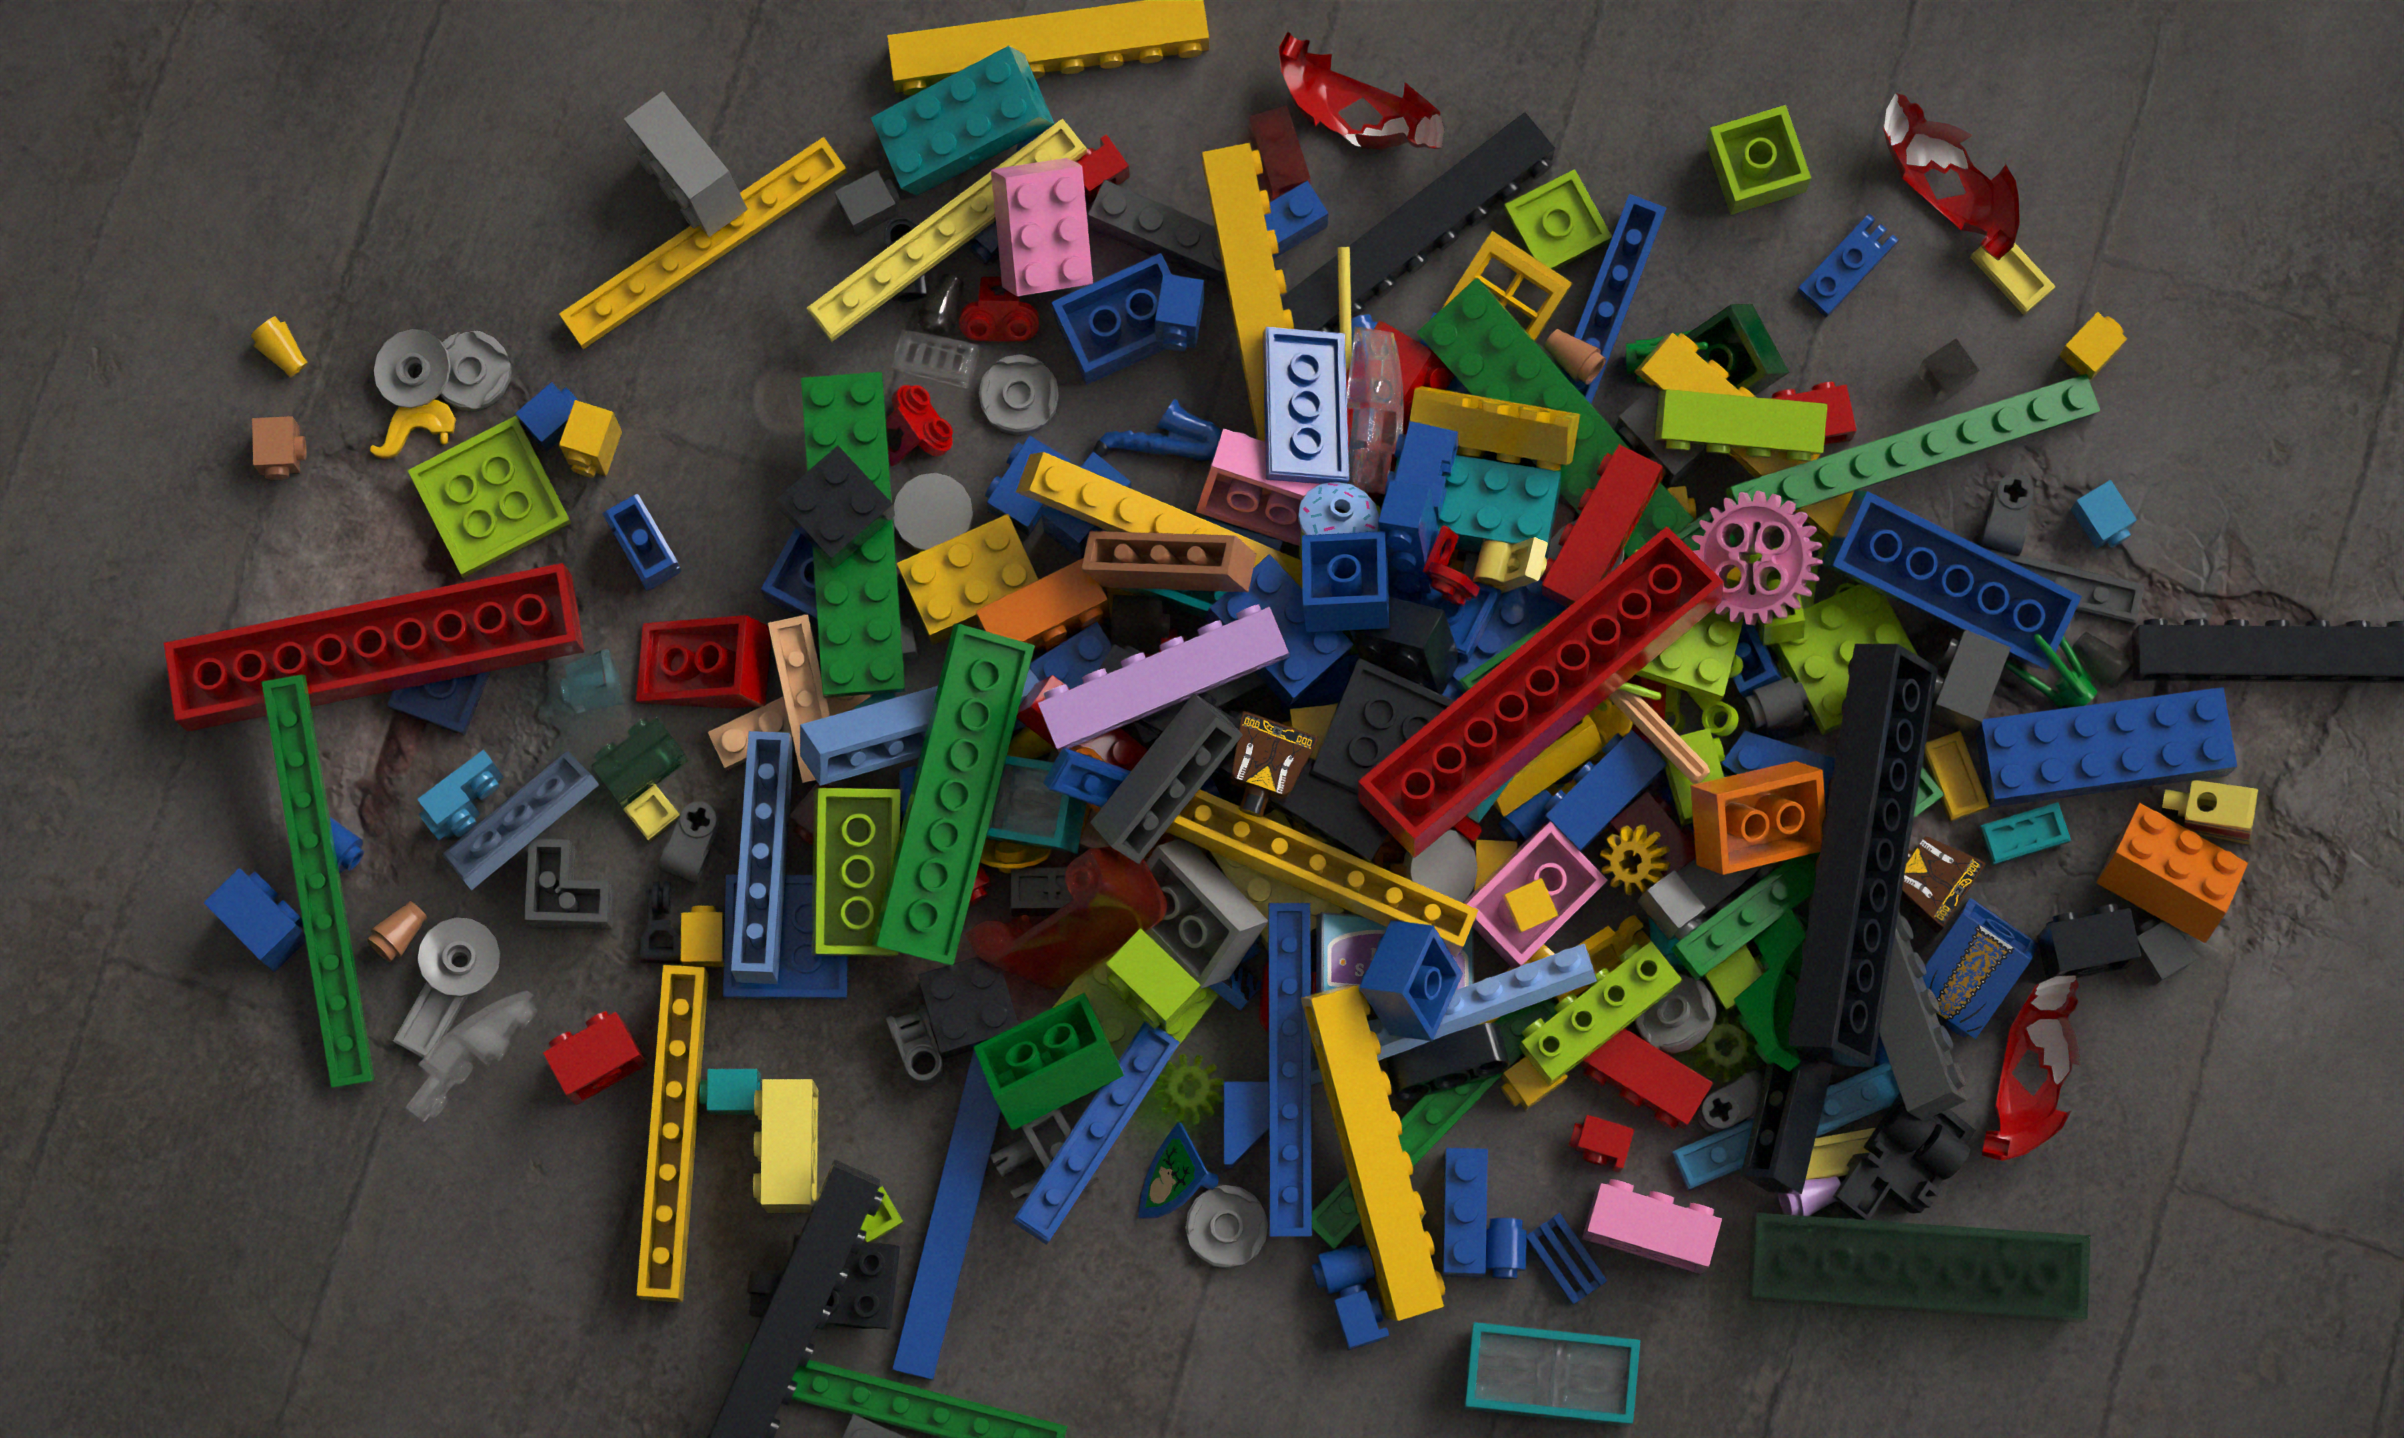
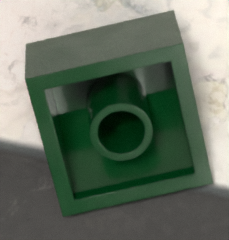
M1730 304L1685 335L1694 343L1706 342L1708 344L1706 350H1700L1696 353L1707 363L1713 360L1722 366L1729 374L1726 380L1736 389L1742 386L1753 395H1756L1790 373L1753 304Z

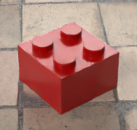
M607 1011L591 1017L585 1022L587 1028L575 1035H572L569 1031L555 1037L548 1043L551 1048L543 1052L566 1096L575 1105L584 1102L648 1066L625 1022L617 1012L609 1015Z

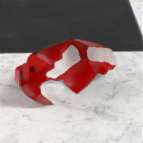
M1286 33L1279 46L1281 72L1292 101L1301 114L1314 126L1321 121L1329 130L1340 133L1355 147L1382 150L1388 147L1400 146L1406 142H1409L1411 146L1417 149L1422 147L1439 149L1442 147L1444 127L1440 115L1441 112L1406 82L1402 98L1332 71V54L1307 53L1310 40H1298L1291 33ZM1364 98L1383 118L1377 125L1364 124L1360 131L1352 129L1338 112Z
M1895 93L1886 109L1883 131L1888 149L1902 179L1960 230L1986 235L1981 242V247L1997 261L2000 260L2014 247L2020 225L2017 184L2007 165L2005 164L2000 173L1990 180L1973 165L1966 149L1960 144L1970 138L1972 134L1950 124L1927 121L1924 117V111L1917 103H1910L1905 95ZM1951 168L1958 173L1966 193L1937 199L1924 174L1932 169L1946 174Z
M2056 976L2036 984L2011 1025L1995 1106L1999 1131H1986L1982 1156L2004 1161L2025 1155L2052 1138L2063 1128L2071 1111L2063 1112L2057 1110L2056 1107L2060 1089L2072 1070V1064L2080 1066L2077 1038L2068 1019L2069 1014L2075 1010L2078 1003L2075 995L2079 987L2076 976ZM2027 1050L2038 1054L2039 1068L2048 1069L2046 1081L2034 1096L2012 1074Z

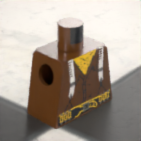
M1243 711L1239 731L1243 736L1236 744L1230 783L1245 788L1239 810L1255 817H1263L1269 797L1286 802L1311 757L1319 737Z
M1925 836L1914 852L1910 849L1908 850L1901 901L1933 931L1939 933L1986 863Z

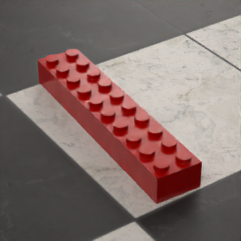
M1666 526L1358 781L1359 802L1414 858L1417 857L1716 608L1722 601L1724 581Z
M564 563L164 643L175 721L187 732L267 716L262 681L305 675L310 705L314 707L585 652L573 579Z

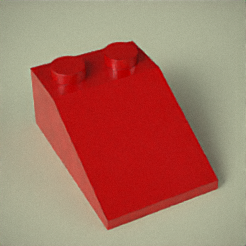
M747 615L643 623L636 702L642 704L729 709L765 706L771 643L769 627Z

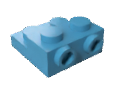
M483 749L417 799L424 808L418 815L438 840L445 836L449 839L454 834L456 837H460L476 825L475 818L481 815L472 801L477 797L480 800L485 799L494 793L500 786L498 781L504 778V776Z

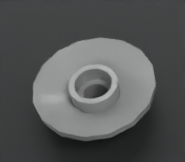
M410 329L399 332L387 340L377 354L374 366L376 386L383 397L396 406L416 408L427 405L440 395L448 383L451 369L449 353L441 340L427 331ZM417 366H422V372L419 377L413 378V370Z
M456 917L438 923L427 932L419 947L418 963L422 977L432 989L446 996L465 997L478 993L491 983L499 969L500 950L495 936L485 925L473 919ZM464 956L468 959V962L464 967H456L452 964L454 958Z

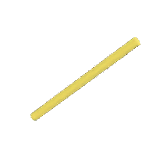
M1338 247L1339 332L1345 333L1347 372L1352 365L1350 247Z

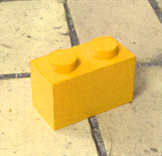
M575 400L559 446L568 464L572 465L571 470L575 473L594 478L595 473L607 476L622 430L614 412Z

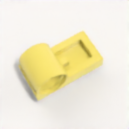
M1536 537L1513 545L1495 540L1484 541L1481 545L1473 582L1500 589L1501 593L1539 581L1547 565L1545 554L1548 543Z

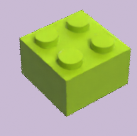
M1786 105L1710 127L1706 145L1730 215L1807 191L1811 175Z
M1141 928L1106 963L1107 986L1123 1001L1130 997L1137 1004L1138 1016L1154 1030L1159 1025L1167 1032L1200 998L1201 985Z

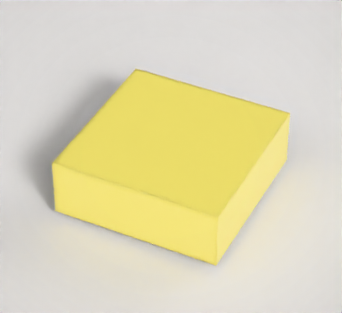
M656 784L623 809L649 843L674 824L680 817L678 811Z

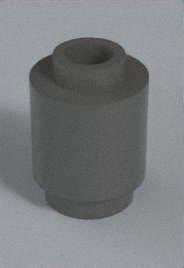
M1791 677L1757 688L1752 691L1753 695L1744 698L1749 717L1755 728L1761 726L1770 728L1804 715L1803 706L1809 704L1802 683H1794Z

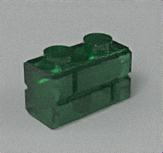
M658 717L651 721L647 718L638 721L628 730L627 733L630 737L618 746L614 742L607 744L594 756L597 761L591 765L593 770L623 809L651 786L657 785L689 761L686 754Z

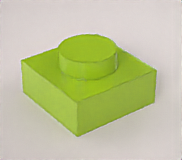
M883 1186L878 1189L884 1196L875 1216L867 1214L861 1226L862 1230L867 1231L865 1240L871 1243L904 1224Z

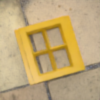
M1492 231L1450 294L1443 308L1475 278H1479L1490 292L1501 298L1499 302L1504 307L1508 303L1533 319L1525 331L1536 342L1573 283ZM1492 257L1517 273L1506 292L1480 276ZM1523 278L1549 294L1538 312L1512 297Z

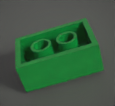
M1085 992L974 1046L994 1099L1012 1131L1124 1076L1105 1030Z

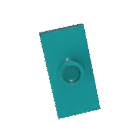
M2058 802L1983 824L1979 827L1991 866L2064 845L2071 841Z

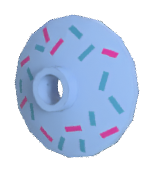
M1341 482L1320 484L1309 490L1300 503L1298 520L1304 535L1378 532L1379 514L1375 503L1366 492L1352 484ZM1336 509H1342L1347 513H1339Z

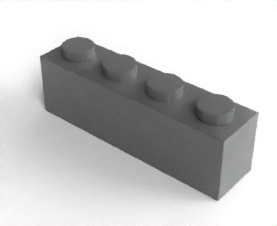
M1104 179L1088 214L1089 229L1152 256L1161 253L1166 262L1226 287L1214 226Z
M1193 694L1090 823L1112 848L1139 864L1243 734L1220 710L1196 694Z

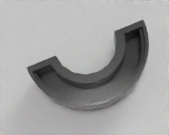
M1695 858L1678 872L1673 870L1646 890L1637 902L1669 941L1674 938L1680 941L1706 922L1705 916L1712 912L1715 915L1734 901L1731 896L1751 879L1757 876L1761 881L1773 872L1779 864L1775 862L1722 875L1698 866Z

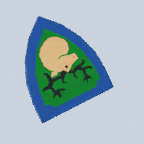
M1179 1121L1156 1152L1147 1172L1141 1193L1138 1218L1151 1219L1170 1214L1182 1206L1200 1186L1213 1190L1218 1184V1175L1206 1170L1183 1124Z

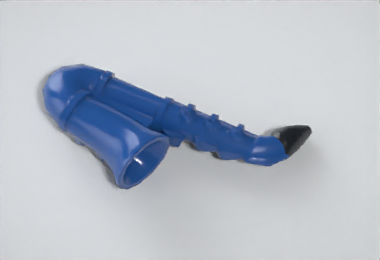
M1175 398L1156 427L1168 430V436H1162L1160 433H1150V435H1146L1145 432L1133 433L1131 430L1121 433L1118 431L1106 432L1097 441L1092 452H1095L1100 457H1104L1111 448H1120L1158 455L1170 454L1192 458L1194 461H1212L1222 430L1211 421H1206L1189 414L1180 406Z

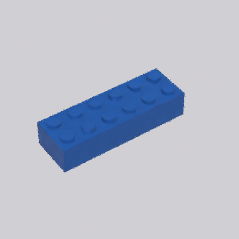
M1854 491L1822 559L1823 564H1821L1960 633H1963L1966 629L2009 646L2011 649L2008 656L2032 668L2048 670L2051 661L2034 641V636L2040 634L2056 653L2082 597L1868 491Z
M2223 687L1983 719L1975 731L1985 795L1989 804L1988 808L2228 776L2237 768Z

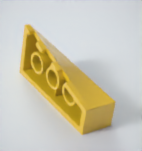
M1424 386L1415 388L1410 421L1458 431L1459 446L1457 453L1481 456V450L1497 453V460L1510 463H1520L1521 457L1537 460L1536 467L1549 470H1560L1561 464L1568 465L1572 463L1580 414Z

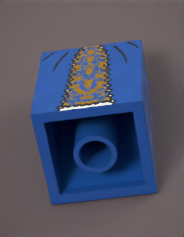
M1972 898L1968 899L1924 964L1926 975L1922 977L1926 988L1930 989L1935 995L1940 1011L1937 1013L1947 1019L1946 1025L1962 1037H1966L1969 1034L1976 1039L2032 960L2038 943Z

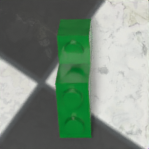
M1789 909L1782 917L1754 939L1762 953L1759 960L1767 971L1733 999L1742 1014L1738 1017L1741 1025L1758 1042L1754 1047L1759 1056L1767 1064L1771 1065L1775 1062L1788 1072L1801 1062L1796 1048L1788 1045L1790 1038L1788 1029L1794 1014L1796 1001L1795 986L1800 977L1803 959L1802 944L1807 935L1809 923L1807 919L1792 909Z

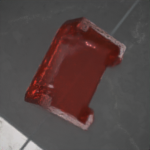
M1111 846L1089 849L1068 865L1065 872V882L1074 900L1039 924L1034 925L1030 923L1027 915H1021L1008 923H1001L996 920L985 921L968 931L965 935L979 958L1044 989H1055L1067 985L1118 951L1140 928L1146 932L1157 925L1166 914L1167 901L1144 858L1138 864Z

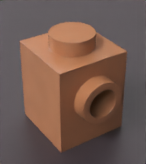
M293 416L252 418L253 466L258 473L265 475V478L270 480H283L289 478V473H300V460H306L307 448L305 437L300 436L299 425Z

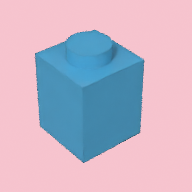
M2111 480L2076 500L2070 509L2096 550L2107 543L2110 548H2113L2127 540L2131 536L2129 530L2137 521Z

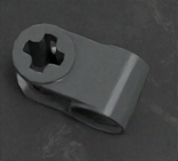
M2018 473L2006 475L1995 488L1990 509L1983 526L1980 546L2016 555L2021 554L2027 534L2028 516L2034 490L2031 481L2026 476ZM2010 487L2016 488V495L2019 496L2016 503L2009 501L2010 495L2007 491Z
M695 801L684 807L673 834L663 850L658 869L695 884L699 882L720 825L717 814L709 804ZM702 812H705V818L710 822L708 827L700 826L698 831H694L695 827L690 821L691 817H699Z
M925 1004L919 1005L917 1011L897 1018H894L892 1015L886 1017L897 1051H900L905 1069L911 1081L917 1086L924 1088L937 1084L943 1077L944 1065ZM921 1057H930L936 1062L933 1071L927 1075L917 1074L913 1070L914 1063Z
M1761 1068L1734 1080L1728 1086L1712 1093L1701 1102L1697 1109L1696 1117L1702 1129L1716 1134L1755 1117L1765 1076ZM1714 1106L1716 1108H1725L1726 1114L1722 1117V1120L1719 1117L1712 1119L1709 1112Z

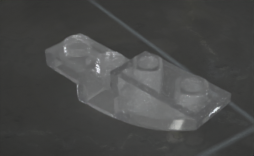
M1355 327L1347 390V408L1354 409L1348 454L1349 481L1347 484H1352L1367 493L1385 494L1392 454H1395L1399 434H1403V383L1399 353L1394 333Z
M527 990L505 997L469 1016L447 1033L418 1064L430 1076L405 1108L423 1122L429 1116L435 1118L447 1104L448 1098L445 1095L454 1083L461 1085L472 1072L474 1065L471 1064V1061L474 1057L489 1066L493 1059L499 1062L505 1056L512 1045L509 1039L518 1027L524 1029L536 1015L537 1009L534 1007L538 1002L536 997Z

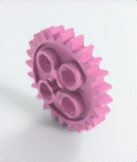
M1756 491L1753 501H1751L1747 493L1740 492L1738 505L1732 499L1724 498V512L1712 507L1710 512L1714 521L1710 523L1700 520L1699 524L1706 532L1704 536H1692V539L1701 545L1700 550L1693 552L1724 581L1722 601L1716 607L1715 613L1725 615L1730 610V621L1737 623L1744 615L1745 622L1748 625H1755L1759 614L1764 624H1772V612L1779 618L1786 619V605L1799 610L1801 605L1797 596L1801 594L1811 597L1812 593L1805 584L1807 581H1819L1820 579L1810 571L1811 566L1823 564L1822 560L1812 557V552L1821 548L1822 544L1809 540V537L1817 531L1816 527L1802 526L1808 517L1807 513L1798 512L1792 515L1796 506L1794 502L1787 501L1781 506V496L1772 494L1768 501H1766V495L1761 491ZM1757 522H1760L1761 527L1757 533L1755 530V524ZM1741 526L1744 530V540L1739 546L1733 547L1730 542L1731 532L1736 527ZM1777 528H1781L1784 533V542L1779 548L1772 549L1769 541L1770 535ZM1762 554L1761 561L1754 562V564L1749 563L1750 555ZM1738 567L1741 572V581L1736 587L1730 588L1727 583V575L1731 569ZM1777 569L1781 574V583L1778 588L1771 591L1767 586V576L1771 571ZM1754 583L1756 587V593L1754 595H1751L1750 589L1752 588Z

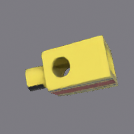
M2193 780L2190 793L2165 789L2161 813L2185 817L2184 827L2197 834L2249 845L2258 789ZM2207 805L2212 807L2213 810L2203 812L2199 807Z

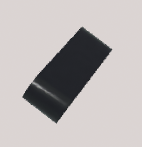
M1484 1023L1456 1031L1387 1057L1395 1097L1403 1101L1419 1099L1426 1095L1485 1079L1504 1072L1510 1066L1501 1026L1495 1023Z

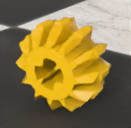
M1627 825L1620 828V836L1612 834L1607 838L1611 848L1602 850L1600 856L1610 860V864L1602 867L1601 872L1608 874L1613 871L1616 875L1611 880L1610 884L1612 887L1615 888L1624 882L1626 894H1633L1637 887L1644 894L1652 886L1651 883L1656 884L1664 878L1660 871L1670 869L1671 863L1661 859V856L1668 853L1670 847L1667 845L1660 848L1657 847L1656 843L1661 837L1660 833L1654 832L1647 838L1645 825L1637 826L1634 832ZM1639 854L1642 858V863L1632 865L1629 857Z

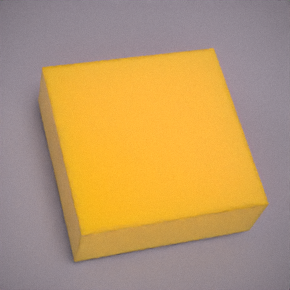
M1542 878L1502 895L1519 933L1559 916Z

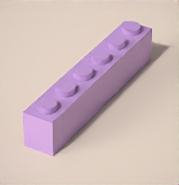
M1259 604L1248 607L1236 613L1238 620L1223 626L1221 620L1212 622L1199 628L1198 633L1200 636L1184 642L1182 636L1171 639L1159 645L1161 652L1146 658L1144 652L1138 653L1122 660L1121 665L1123 668L1107 674L1106 669L1103 668L1082 677L1084 684L1069 690L1067 684L1045 692L1044 697L1046 700L1039 702L1038 705L1058 752L1060 753L1063 747L1067 749L1190 699L1193 694H1202L1288 658V649L1270 607L1261 610Z

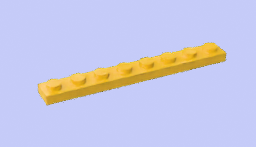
M822 137L740 192L748 210L712 236L708 237L700 226H697L695 229L689 226L559 313L560 318L581 348L585 349L846 174V167L826 139Z

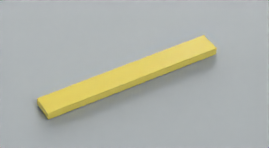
M1062 118L995 169L1068 158L1076 162L1087 153V148ZM991 172L807 307L808 313L831 342L996 221Z

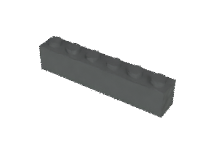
M1898 912L1879 1033L1907 1112L1924 1121L1966 1102L1967 1099L1962 1088L1966 1086V1079L1959 1065L1953 1063L1949 1052L1953 1048L1952 1040L1945 1027L1940 1026L1936 1013L1940 1011L1938 1001L1933 992L1926 988L1922 976L1926 975V968L1921 957L1916 952H1913L1909 941L1913 939L1912 929L1905 917L1900 916Z

